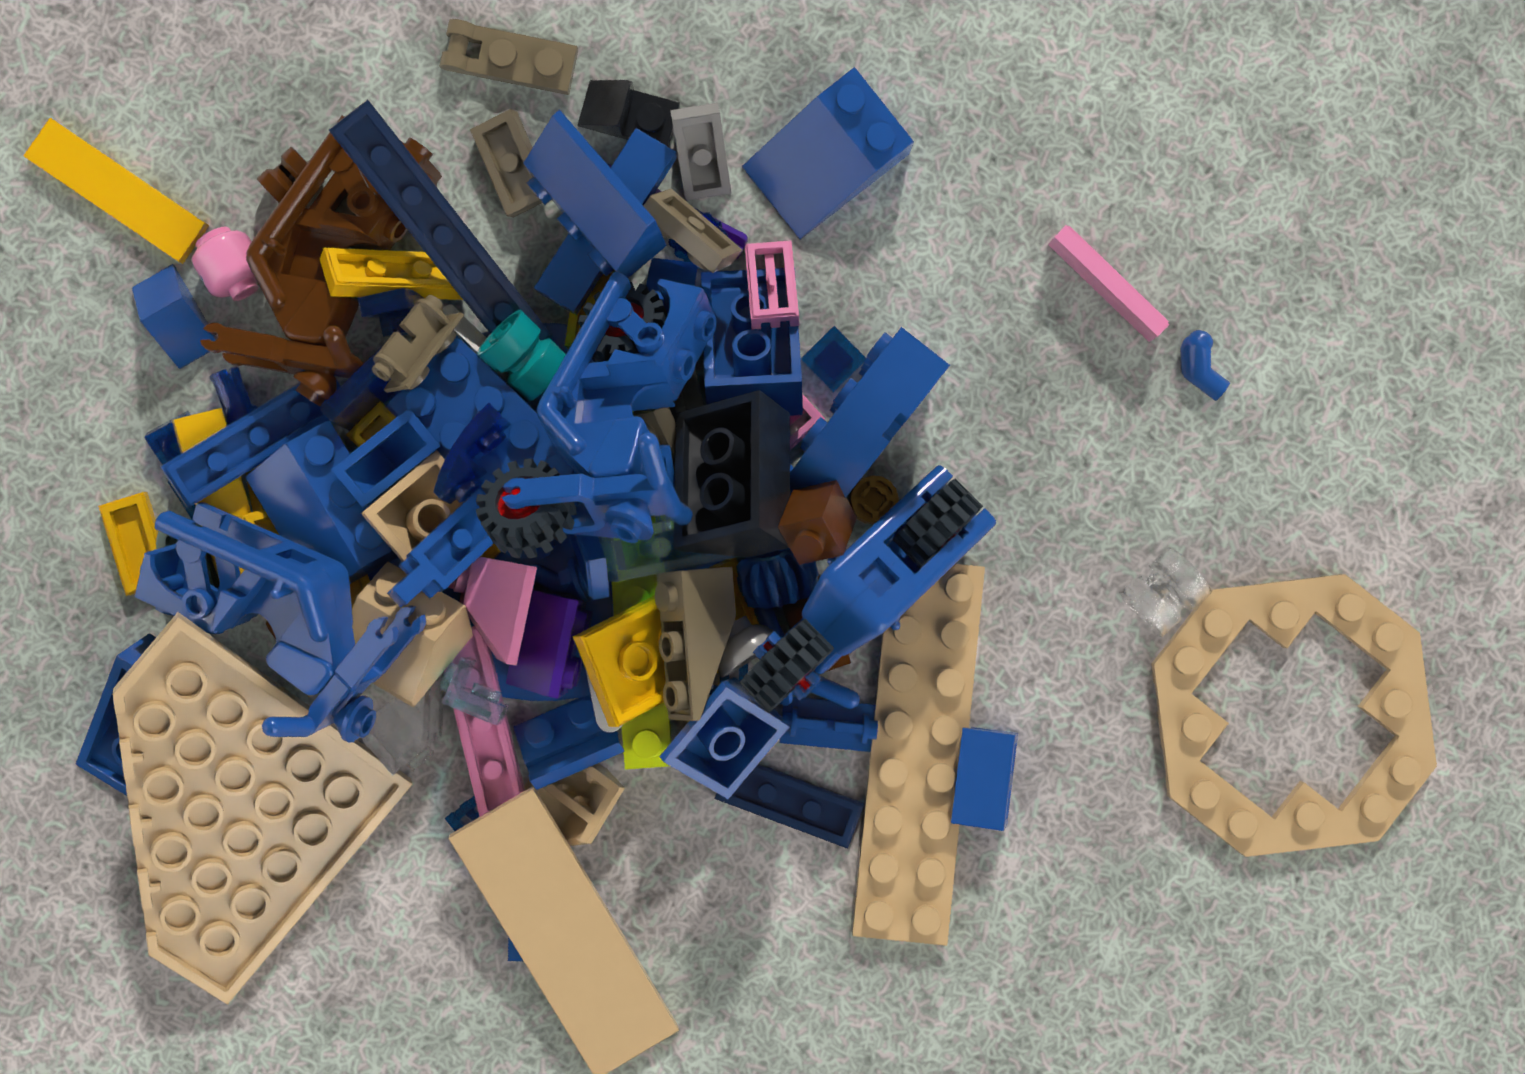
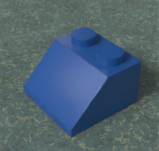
M733 677L722 681L707 699L701 719L689 721L659 757L664 763L729 799L790 726L775 708L768 713L740 684V680Z

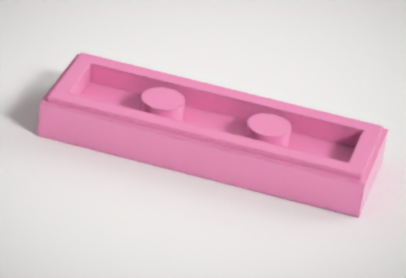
M1065 225L1050 241L1048 245L1148 342L1158 337L1169 326V321L1070 226Z

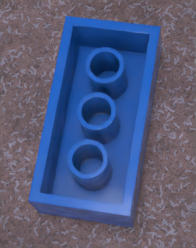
M457 335L444 351L437 353L427 365L430 369L427 377L416 388L401 390L388 403L398 415L410 408L440 445L437 449L440 455L475 490L480 488L483 491L481 486L485 480L494 483L496 479L492 473L498 468L501 469L503 474L509 472L507 463L515 460L520 468L524 465V459H533L537 466L540 460L547 462L551 469L555 467L560 475L577 474L557 453L538 418L537 412Z

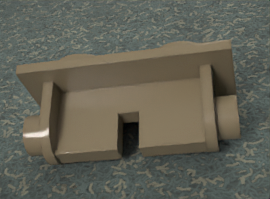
M428 295L425 299H418L399 325L412 339L408 341L399 332H393L373 358L375 363L372 368L373 373L382 380L388 381L391 379L383 390L388 393L416 388L427 377L430 371L427 365L434 355L444 351L454 341L457 335L454 329L464 317V314L459 312L446 316L441 311L444 308L443 303L433 295Z

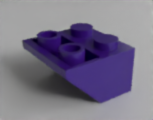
M533 588L517 666L509 665L506 684L556 699L568 693V689H573V686L577 687L583 661L581 658L575 657L577 646L573 636L589 629L591 626L593 611L585 610L587 602L572 596Z

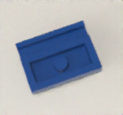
M591 695L575 699L513 727L524 763L529 772V780L536 790L625 752L618 737V731L605 732L598 726Z

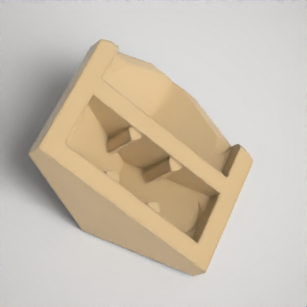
M598 763L536 791L568 844L576 846L592 844L625 788L607 768ZM529 779L524 786L525 790L533 786Z

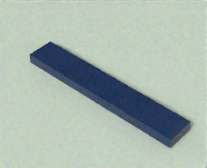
M368 99L328 129L490 334L507 317L521 309L541 329L540 340L548 339L552 336Z

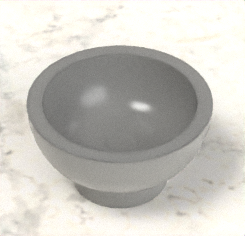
M746 615L734 621L718 667L721 678L728 676L755 659L756 655L753 651L774 631L762 624L752 625Z

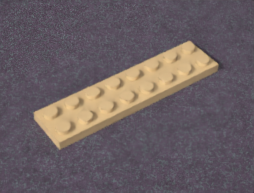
M955 564L900 617V629L893 630L889 627L882 633L874 720L878 721L877 739H872L852 936L944 946L948 944L959 824H952L951 819L963 727L969 728L985 567Z

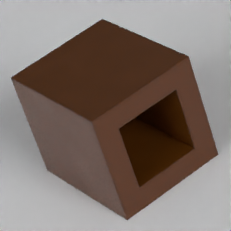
M837 480L793 490L779 522L778 529L797 562L801 565L844 555L857 516L847 498H845Z

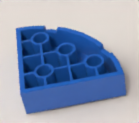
M902 327L893 338L884 332L864 360V364L858 373L862 376L860 381L857 383L850 378L833 400L829 410L834 414L831 419L826 422L820 417L803 438L800 448L805 453L795 467L790 465V496L795 489L837 480L846 498L890 443L901 426H903L949 368L950 364Z

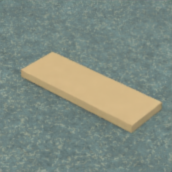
M534 786L449 835L448 839L592 1074H607L679 1031V1027Z

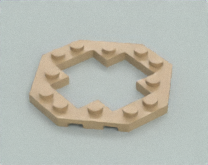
M1346 574L1208 590L1151 663L1158 706L1157 715L1161 747L1163 749L1166 771L1167 796L1245 857L1379 841L1437 767L1420 632ZM1316 614L1386 669L1358 707L1391 732L1394 737L1339 808L1332 805L1306 783L1299 781L1271 817L1200 761L1229 723L1192 693L1248 621L1282 648H1288L1311 617Z

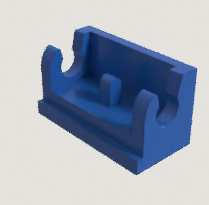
M963 727L952 810V824L999 831L1006 829L1018 733Z

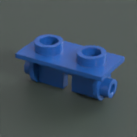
M793 697L789 705H783L782 718L790 727L781 736L779 743L871 752L872 739L876 740L878 733V721L874 720L876 705L859 703L856 708L847 709L829 700L813 698L798 700L796 697Z

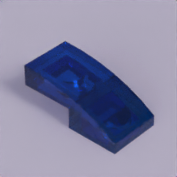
M400 288L359 297L358 302L361 316L379 318L383 337H390L393 332H399L402 336L409 335L399 325L418 299L425 298L411 289Z

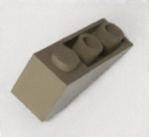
M732 567L657 573L658 585L655 589V602L660 610L662 634L659 639V651L664 660L666 682L663 688V700L668 709L669 720L698 721L701 719L736 618Z

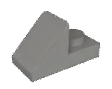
M718 102L670 110L685 201L731 194Z

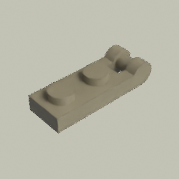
M449 20L446 35L450 37L448 50L442 52L439 65L441 69L564 95L570 94L578 55L577 46L477 26L464 20ZM468 42L481 44L478 59L466 56Z

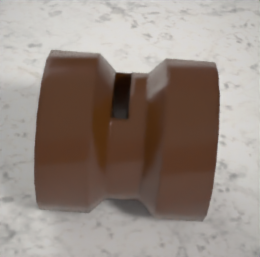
M291 146L281 155V163L274 169H266L257 177V180L280 203L294 183L289 176L292 175L297 179L307 165V162Z

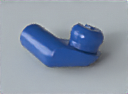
M1196 330L1190 333L1182 342L1180 348L1181 372L1186 380L1214 401H1217L1227 390L1230 382L1211 368V348L1213 347L1211 335L1205 331Z

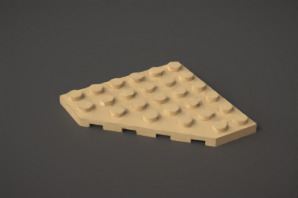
M177 612L113 688L114 708L118 725L124 780L126 783L148 955L228 1005L413 784L410 777L358 740L352 743L344 741L335 724L307 737H270L265 735L262 731V724L266 718L303 717L308 714L310 706Z

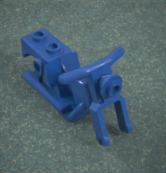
M205 502L196 504L192 520L172 511L161 513L156 519L155 529L178 541L176 544L144 553L135 598L155 606V609L163 614L175 616L179 612L209 634H222L225 630L233 629L238 625L249 622L259 614L267 619L273 629L277 642L266 656L268 666L303 693L309 696L320 694L310 705L308 714L303 717L266 718L262 724V731L265 735L270 737H307L335 723L341 738L348 743L354 742L359 737L364 738L367 736L375 723L376 711L373 710V700L366 695H361L371 683L386 673L416 634L423 631L426 626L425 614L419 616L411 624L408 618L413 614L416 606L409 605L397 611L395 619L383 634H381V628L385 627L388 617L374 619L368 624L366 632L355 644L352 627L353 615L349 574L342 563ZM207 553L215 556L220 581L218 588L211 585L205 560ZM239 567L242 568V569H245V570L242 572L241 575H240Z

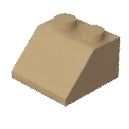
M387 561L356 597L352 608L354 640L356 644L366 632L367 626L372 620L379 617H388L385 627L381 628V634H383L395 619L397 611L409 605L416 606L413 614L408 618L411 624L419 616L425 614L426 626L423 631L416 634L386 673L373 682L376 686L414 708L471 639L473 633L466 606L442 592H437L429 599L421 591L407 605L404 604L400 608L387 592L406 576V573Z

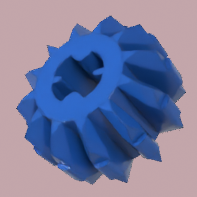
M790 548L748 557L741 560L736 566L739 590L742 596H744L747 606L755 609L762 608L766 610L776 606L780 608L783 605L796 604L798 600L808 598L818 582L817 576H819L816 561L799 565Z

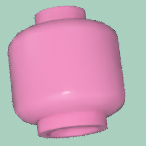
M220 227L206 233L197 240L195 244L197 250L192 256L193 266L212 296L219 298L231 296L233 301H240L258 290L257 281L246 261V251L251 244V240L246 233L238 230L231 231L229 227Z

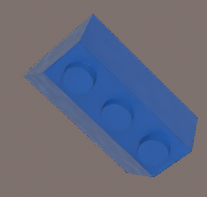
M558 110L550 118L523 163L532 176L526 184L544 205L551 200L562 211L557 220L575 241L581 236L587 240L593 247V250L587 255L605 276H608L613 271L622 273L629 278L667 246L653 216L561 110Z
M330 420L285 443L245 478L278 534L342 563L348 571L351 584L398 556L361 514L377 499L375 498L362 508L332 472L331 469L346 458L349 452Z

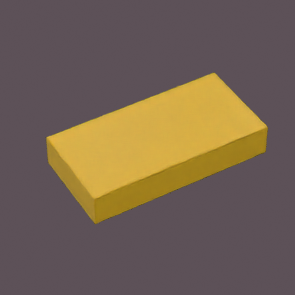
M141 492L98 506L126 596L135 595L144 553L157 549L156 538L159 531L155 529L156 518L148 492Z

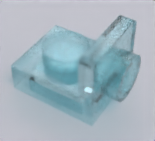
M461 657L458 665L451 662L440 685V689L446 692L442 703L491 724H501L509 708L508 704L499 701L502 693L476 682L472 689L465 687L476 660L469 657Z

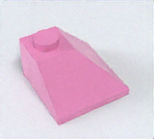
M479 557L455 579L453 592L461 593L459 602L466 606L468 617L496 659L506 664L517 666L537 567Z

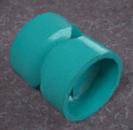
M520 309L507 317L480 346L477 355L495 372L507 371V384L526 402H529L547 389L566 354L550 338L540 340L541 329Z

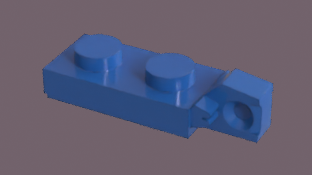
M480 488L406 555L407 558L399 565L406 573V576L389 590L387 594L400 608L404 604L407 605L421 591L430 599L437 592L440 593L445 590L493 544L476 514V509L479 508L476 503L477 494L486 495Z

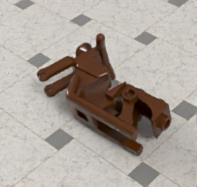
M341 115V117L339 118V120H338L337 122H339V121H340L341 119H343L345 116ZM330 132L246 251L248 266L285 336L290 340L274 335L225 327L219 323H210L203 328V330L213 335L218 334L216 341H211L210 339L200 340L201 345L206 350L213 353L224 352L222 353L223 358L234 366L245 365L293 374V377L301 382L296 391L319 407H321L325 400L332 404H335L337 401V383L334 376L354 379L360 382L377 377L372 371L375 365L373 359L362 361L350 351L346 336L358 310L359 301L356 297L330 296L320 263L323 249L390 250L395 242L399 241L407 232V228ZM409 137L403 145L437 187V183L442 175L429 161L433 154L422 144ZM333 171L334 174L310 208H305L329 173ZM347 194L348 208L356 216L336 212V209Z

